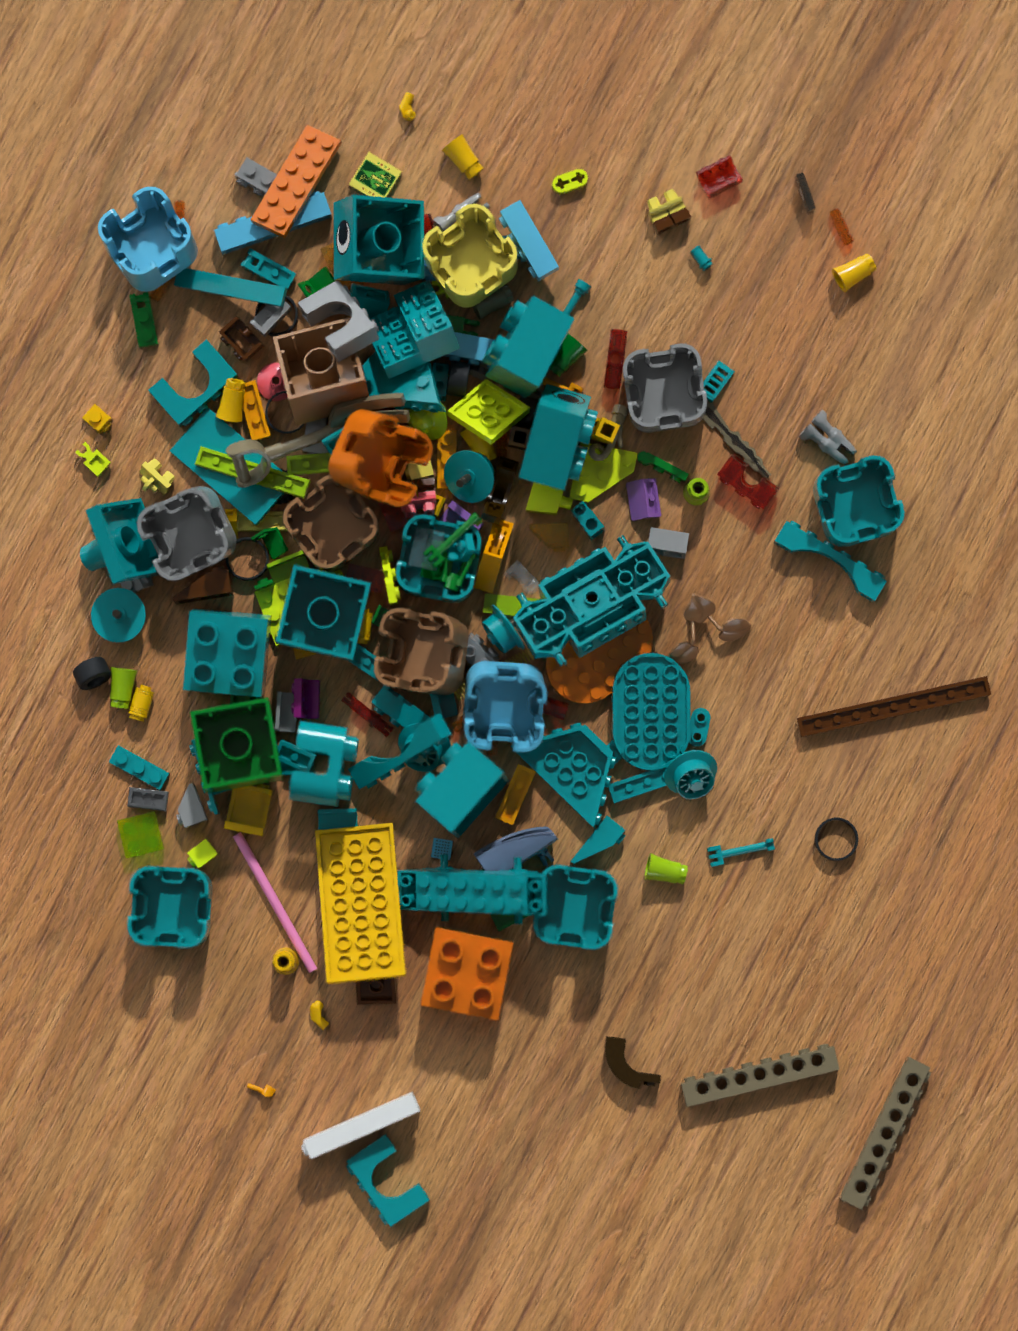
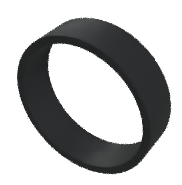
M287 295L285 299L289 300L295 308V320L292 326L286 331L280 333L270 332L268 334L270 336L275 337L290 333L295 328L298 322V310L296 304ZM262 303L257 304L255 316L258 314Z
M286 391L278 392L269 399L266 405L265 415L267 422L277 432L284 434L294 433L301 429L305 423L293 431H281L276 429L269 421L267 411L271 400L279 394L287 393Z
M243 537L237 539V543L252 540L251 537ZM253 540L263 547L266 553V564H269L267 549L259 540ZM229 557L226 558V565L229 571L240 580H255L261 577L267 570V565L265 564L263 570L256 576L249 578L240 577L231 570Z
M830 818L822 822L815 833V846L818 852L829 860L839 861L850 857L858 845L856 828L851 822L843 818ZM831 820L843 821L854 831L855 845L852 851L845 857L831 858L825 855L818 845V833L821 827Z

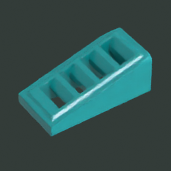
M721 361L716 363L703 381L704 387L707 386L715 392L712 394L704 388L707 400L713 403L735 372ZM718 367L728 373V375L724 376L717 371ZM715 373L717 376L722 378L723 382H720L719 380L714 378L713 374ZM712 380L717 385H719L718 389L714 387L712 384H710L708 381Z

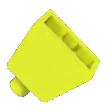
M533 482L526 512L557 515L559 507L570 510L573 499L562 496L564 490Z

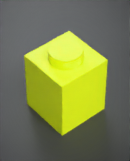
M204 839L187 852L190 856L187 860L193 867L197 866L201 869L219 854L208 839Z

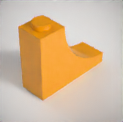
M500 520L499 524L493 523L474 588L493 593L514 523Z

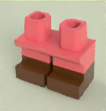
M434 477L417 479L418 497L415 493L413 499L408 504L401 506V511H404L406 518L416 516V510L423 509L424 515L432 516L437 507ZM415 480L406 481L415 485Z

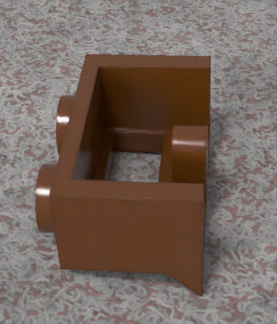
M237 316L219 331L222 335L220 339L226 346L231 345L235 349L233 354L240 361L242 359L248 361L260 349L265 347ZM235 327L253 346L247 353L229 335Z

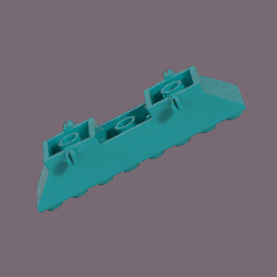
M441 854L439 867L397 871L400 910L441 911V921H449V912L515 914L514 924H523L522 915H547V875L539 874L537 871L522 869V857H513L514 869L486 871L453 868L448 866V854Z

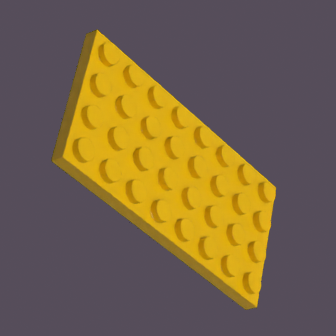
M393 823L316 830L315 838L327 984L406 977Z

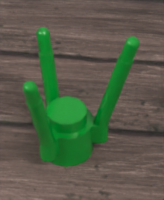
M444 552L446 560L443 562L441 582L445 583V589L459 592L475 554L471 555L468 562H462L458 574L450 573L447 576L448 555L447 552Z

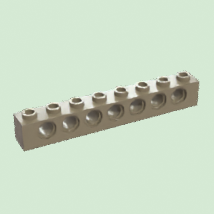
M826 1043L818 1045L817 1050L810 1051V1048L798 1050L799 1054L791 1056V1053L779 1055L780 1059L772 1060L769 1057L761 1059L760 1064L753 1065L752 1062L741 1064L742 1068L736 1070L733 1067L722 1069L723 1073L715 1074L712 1071L704 1073L703 1078L696 1079L695 1076L684 1078L681 1087L685 1104L689 1107L840 1070L835 1048ZM814 1055H820L822 1058V1062L818 1066H814L811 1062ZM797 1059L803 1063L802 1068L798 1071L792 1067V1063ZM777 1064H781L784 1068L781 1075H775L773 1072V1068ZM757 1069H763L765 1072V1076L761 1080H757L754 1077V1072ZM740 1073L746 1077L745 1082L741 1085L735 1082L736 1075ZM720 1078H724L727 1082L724 1089L716 1087V1081ZM700 1083H705L708 1086V1090L704 1094L697 1092V1086Z
M907 1056L839 1196L841 1200L861 1210L863 1206H868L871 1200L869 1194L872 1188L876 1189L880 1181L877 1177L880 1171L884 1172L888 1164L886 1159L889 1153L892 1154L897 1146L895 1140L898 1135H902L905 1129L903 1123L906 1117H911L914 1110L912 1105L915 1100H919L923 1091L920 1088L923 1082L927 1083L931 1072H929L930 1067ZM910 1075H915L917 1078L914 1086H909L907 1083V1078ZM901 1093H907L908 1101L904 1104H901L898 1100ZM897 1110L900 1113V1118L897 1121H892L890 1113ZM885 1128L891 1130V1136L888 1139H883L881 1136V1132ZM876 1146H881L883 1149V1153L879 1157L873 1155V1149ZM867 1164H873L874 1172L872 1174L864 1172V1167ZM861 1181L866 1184L865 1190L857 1192L856 1184Z

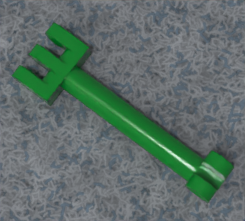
M474 512L438 548L431 545L423 552V555L427 557L432 552L433 554L428 558V561L431 563L437 558L438 560L433 566L435 569L438 568L446 560L442 554L474 524L479 526L483 520Z

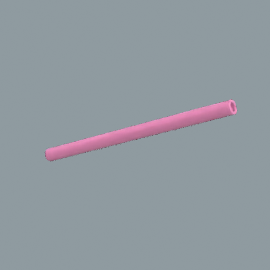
M242 832L233 836L235 842L307 971L310 973L316 970L317 967Z

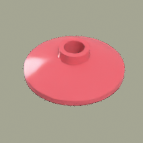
M279 363L266 365L257 377L258 390L268 400L276 393L286 391ZM278 378L280 381L278 384H273L272 380ZM287 393L279 394L271 401L285 400L288 398Z

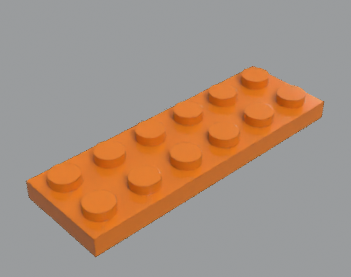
M307 125L250 219L251 223L286 238L340 147L341 140Z

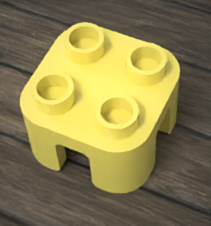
M469 204L462 207L456 212V222L443 232L436 226L426 234L423 240V254L426 267L449 298L461 307H473L511 281L516 275L518 268L515 244L509 237L505 239L496 228L494 216L486 207L479 204Z

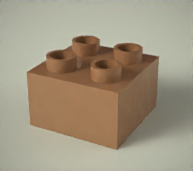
M349 317L273 337L296 425L327 418L330 416L334 405L369 396L358 352L338 362L330 352L325 339L327 336L345 327L349 323Z

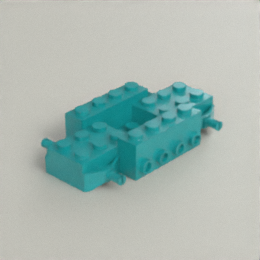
M622 535L621 538L617 539L622 547V551L615 560L606 547L595 549L591 552L590 556L576 560L574 565L569 568L564 567L553 577L544 578L538 585L541 600L530 602L524 593L516 596L521 603V609L513 618L515 628L535 659L554 657L559 666L562 667L563 664H567L561 653L568 641L577 656L581 658L646 620V609L640 600L655 599L661 609H664V606H668L663 597V592L671 581L670 574L648 541L629 544L625 536ZM594 594L597 596V600L589 602L586 599L587 596Z

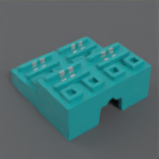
M429 280L395 294L394 298L397 307L369 319L370 321L374 320L379 329L377 331L379 340L373 342L372 345L388 379L460 349L453 327Z

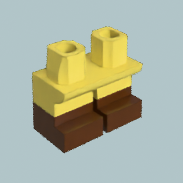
M673 189L663 194L667 202L660 205L657 196L647 200L648 215L657 235L672 229L673 226L676 227L691 220V215L686 209L681 196L678 197Z

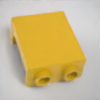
M257 784V787L246 786L233 789L224 829L264 836L272 790L268 789L269 786Z

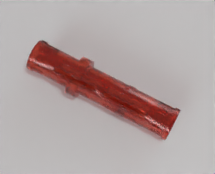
M350 692L341 700V702L345 703L370 723V727H375L386 738L390 735L389 732L394 730V727L385 722L379 713L375 714Z

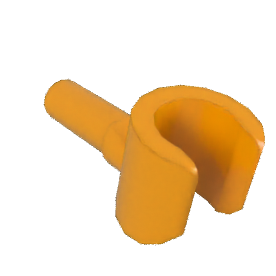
M249 1083L247 1085V1088L258 1091L266 1097H272L276 1089L268 1084L264 1089Z

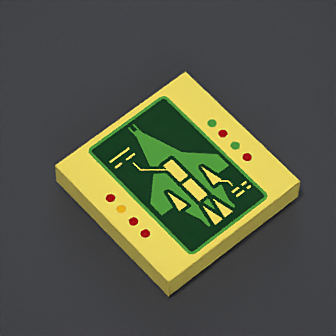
M368 152L350 181L349 186L365 196L387 198L402 171Z

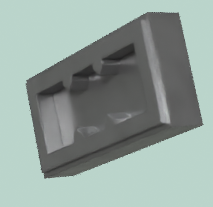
M130 787L127 807L167 811L169 792Z

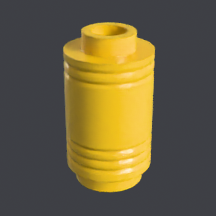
M369 609L364 611L357 643L368 644V640H370L373 613H369Z
M140 685V688H135L128 712L130 714L129 718L144 722L145 718L147 719L153 694L155 693L151 692V687Z

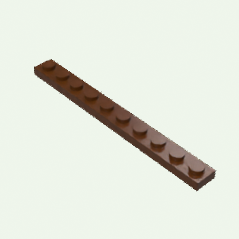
M984 676L796 719L800 736L805 737L990 696L991 691L988 678Z

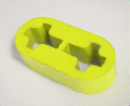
M576 169L559 175L553 180V190L558 194H564L582 188L587 184L588 175L582 169ZM576 174L584 176L582 183L578 181L571 182V180L576 178ZM558 180H561L562 183L569 181L568 184L564 185V189L555 186L558 184Z

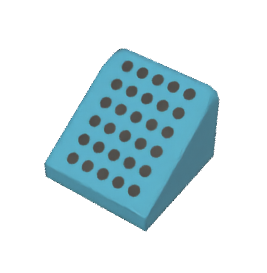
M434 838L431 857L440 859L441 854H448V860H450L453 841Z

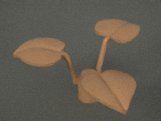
M692 594L690 602L683 612L684 618L691 621L692 641L691 643L687 641L679 643L671 650L668 657L675 660L678 664L688 663L696 658L699 649L697 646H694L696 643L695 621L702 623L708 617L714 626L721 631L719 638L728 642L743 637L750 630L751 623L744 618H732L721 627L711 616L715 611V604L703 596Z

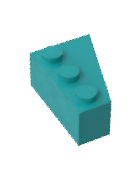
M387 685L381 688L371 702L375 706L373 710L381 716L385 713L390 717L389 722L397 728L400 725L405 728L410 724L423 723L430 719L428 715Z

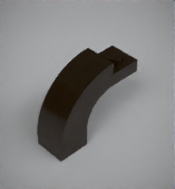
M520 396V401L530 407V413L516 425L512 426L508 447L526 451L539 399Z
M500 457L494 475V486L485 503L481 519L490 523H500L519 462Z
M606 1036V1060L609 1068L620 1081L639 1089L640 1081H644V1085L655 1086L656 1083H660L661 1075L638 1072L629 1067L624 1056L625 1038Z

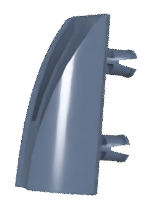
M548 827L529 828L502 837L481 848L474 855L486 871L514 869L513 857H522V863H524L536 854L542 864L547 866L545 856L551 862L554 861V858L546 847L557 841L558 838Z

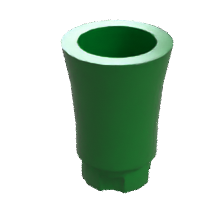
M567 333L549 369L560 377L564 371L566 372L588 350Z

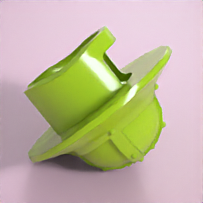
M403 409L409 411L410 420L407 423L408 426H413L414 429L425 433L430 440L441 438L446 432L448 424L447 411L432 413L428 410L418 412L412 409Z

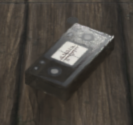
M803 172L796 174L795 181L807 214L813 213L816 207Z

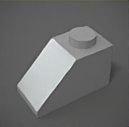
M194 783L188 785L178 807L179 814L176 815L180 826L184 825V828L208 820Z

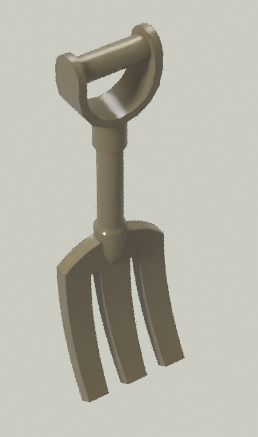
M404 393L368 396L334 405L329 416V425L282 444L277 443L264 448L260 442L247 439L229 445L226 453L232 458L238 476L236 478L238 487L245 488L262 481L270 471L271 462L284 458L287 454L322 442L324 438L344 427L348 417L357 410L371 411L404 406L406 402ZM408 410L377 411V413L399 419L398 423H409L410 420ZM249 453L262 455L263 457L259 465L248 471L244 455Z

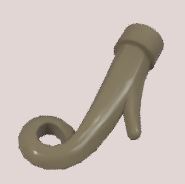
M619 404L614 405L611 421L619 424L620 427L613 443H605L604 447L598 443L590 445L588 452L593 460L603 461L613 450L616 441L619 448L623 447L622 430L624 419H626L628 414L627 407ZM595 448L600 451V455L595 453Z

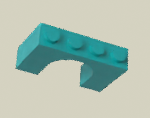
M207 339L192 351L193 355L209 373V385L202 395L196 398H184L178 395L163 377L148 390L179 427L189 425L194 420L192 417L197 412L201 414L208 407L207 404L212 399L216 401L223 394L221 391L224 390L228 378L236 379L239 377Z
M384 1134L346 1161L348 1163L346 1168L352 1176L355 1174L358 1178L357 1185L361 1191H366L370 1196L368 1201L371 1206L379 1209L381 1212L379 1217L384 1225L389 1224L391 1227L428 1202L430 1198L420 1183H417L396 1197L382 1195L376 1190L372 1181L374 1168L382 1160L397 1151L387 1134Z

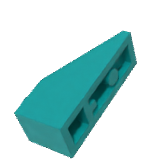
M606 816L570 862L573 864L613 846L615 843L619 845L626 836L623 834L625 829L609 816Z

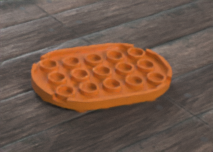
M646 619L644 622L581 658L577 656L568 641L561 653L567 664H563L560 667L554 657L546 658V675L553 689L560 696L571 702L584 704L600 701L610 695L614 678L621 666L637 655L651 653L653 635L648 620Z

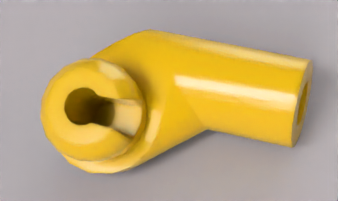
M409 92L405 93L399 106L402 117L407 121H411L416 117V113L411 107L415 96Z
M315 1001L310 1006V1018L317 1026L324 1030L329 1024L321 1016V1010L324 1008V1005L321 1001Z

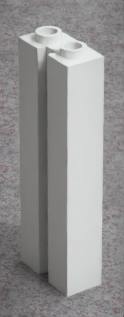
M412 1091L303 1140L304 1144L301 1145L305 1156L309 1155L310 1159L419 1112V1104Z

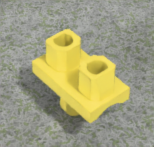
M156 459L148 463L145 461L141 465L142 468L139 473L143 477L140 480L145 484L142 489L146 492L150 488L154 493L159 490L165 495L168 493L175 476L169 471L161 476L157 471L162 465Z

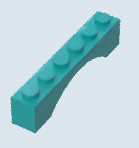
M792 520L791 522H785L773 543L790 553L798 551L813 552L833 560L848 574L858 594L871 602L877 599L887 582L883 574L878 571L871 572L863 562L857 561L856 563L850 559L851 555L842 550L841 552L833 549L835 547L828 541L821 542L817 539L818 536L809 530L807 533L801 530V525Z
M438 714L416 727L409 746L398 757L379 758L370 756L350 767L348 771L359 789L365 786L369 789L378 784L377 779L380 778L382 781L390 777L392 770L397 772L403 769L405 762L410 764L419 759L418 754L425 755L432 751L431 746L436 745L438 747L447 742L445 738L451 735V732L441 714Z

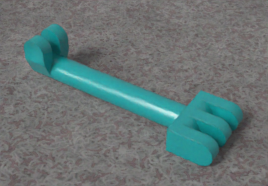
M773 838L765 839V842L721 851L720 845L707 848V852L714 850L716 854L709 855V859L717 858L718 862L710 863V866L713 867L723 865V858L766 849L767 851L775 850Z

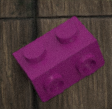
M294 678V683L292 684L294 702L291 705L293 717L299 719H318L320 711V680Z

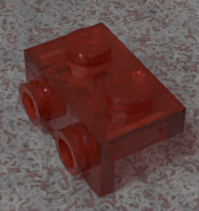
M730 155L720 158L717 162L705 166L696 172L698 182L708 199L743 182Z

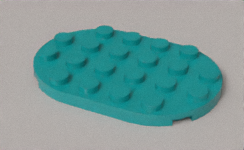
M644 653L629 659L618 670L612 686L613 742L622 758L637 768L644 770L666 768L676 756L685 752L690 739V684L688 677L675 660L658 653Z

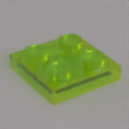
M156 811L117 820L126 859L164 850Z

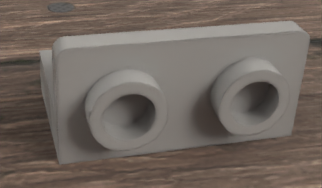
M246 157L239 171L234 176L238 184L245 188L247 185L254 189V193L263 197L277 174Z

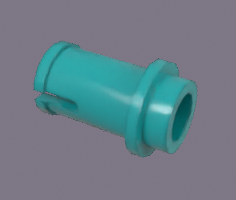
M700 245L690 251V254L700 265V269L705 271L713 265L712 259L708 258Z

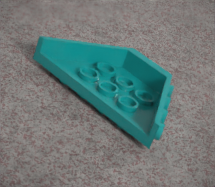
M376 352L362 365L369 396L404 393L405 405L394 407L395 409L403 410L406 408L418 412L428 410L432 413H438V411L446 412L445 407L440 402L430 362L388 379Z
M576 723L570 725L568 730L563 731L562 728L552 730L550 735H543L541 743L535 749L528 752L515 751L594 829L595 825L600 824L602 814H599L600 806L604 807L607 795H604L605 787L609 788L612 776H608L610 768L614 769L616 757H613L614 752L586 725Z

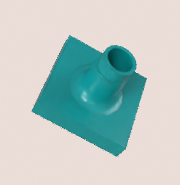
M141 498L99 504L85 510L96 539L81 547V561L90 571L107 567L113 584L159 575L153 564V560L158 558L153 543L150 539L143 541L137 528L138 517L145 509Z

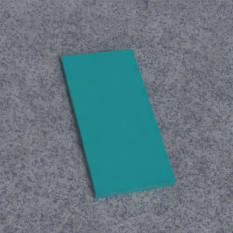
M207 407L171 448L170 452L257 526L285 493L257 484L245 488L238 487L236 478L195 465L201 446L227 454L226 449L229 445L246 440L225 421L217 418L216 414ZM257 453L244 455L245 460L257 464L261 462L263 457ZM271 462V468L282 471L273 462Z

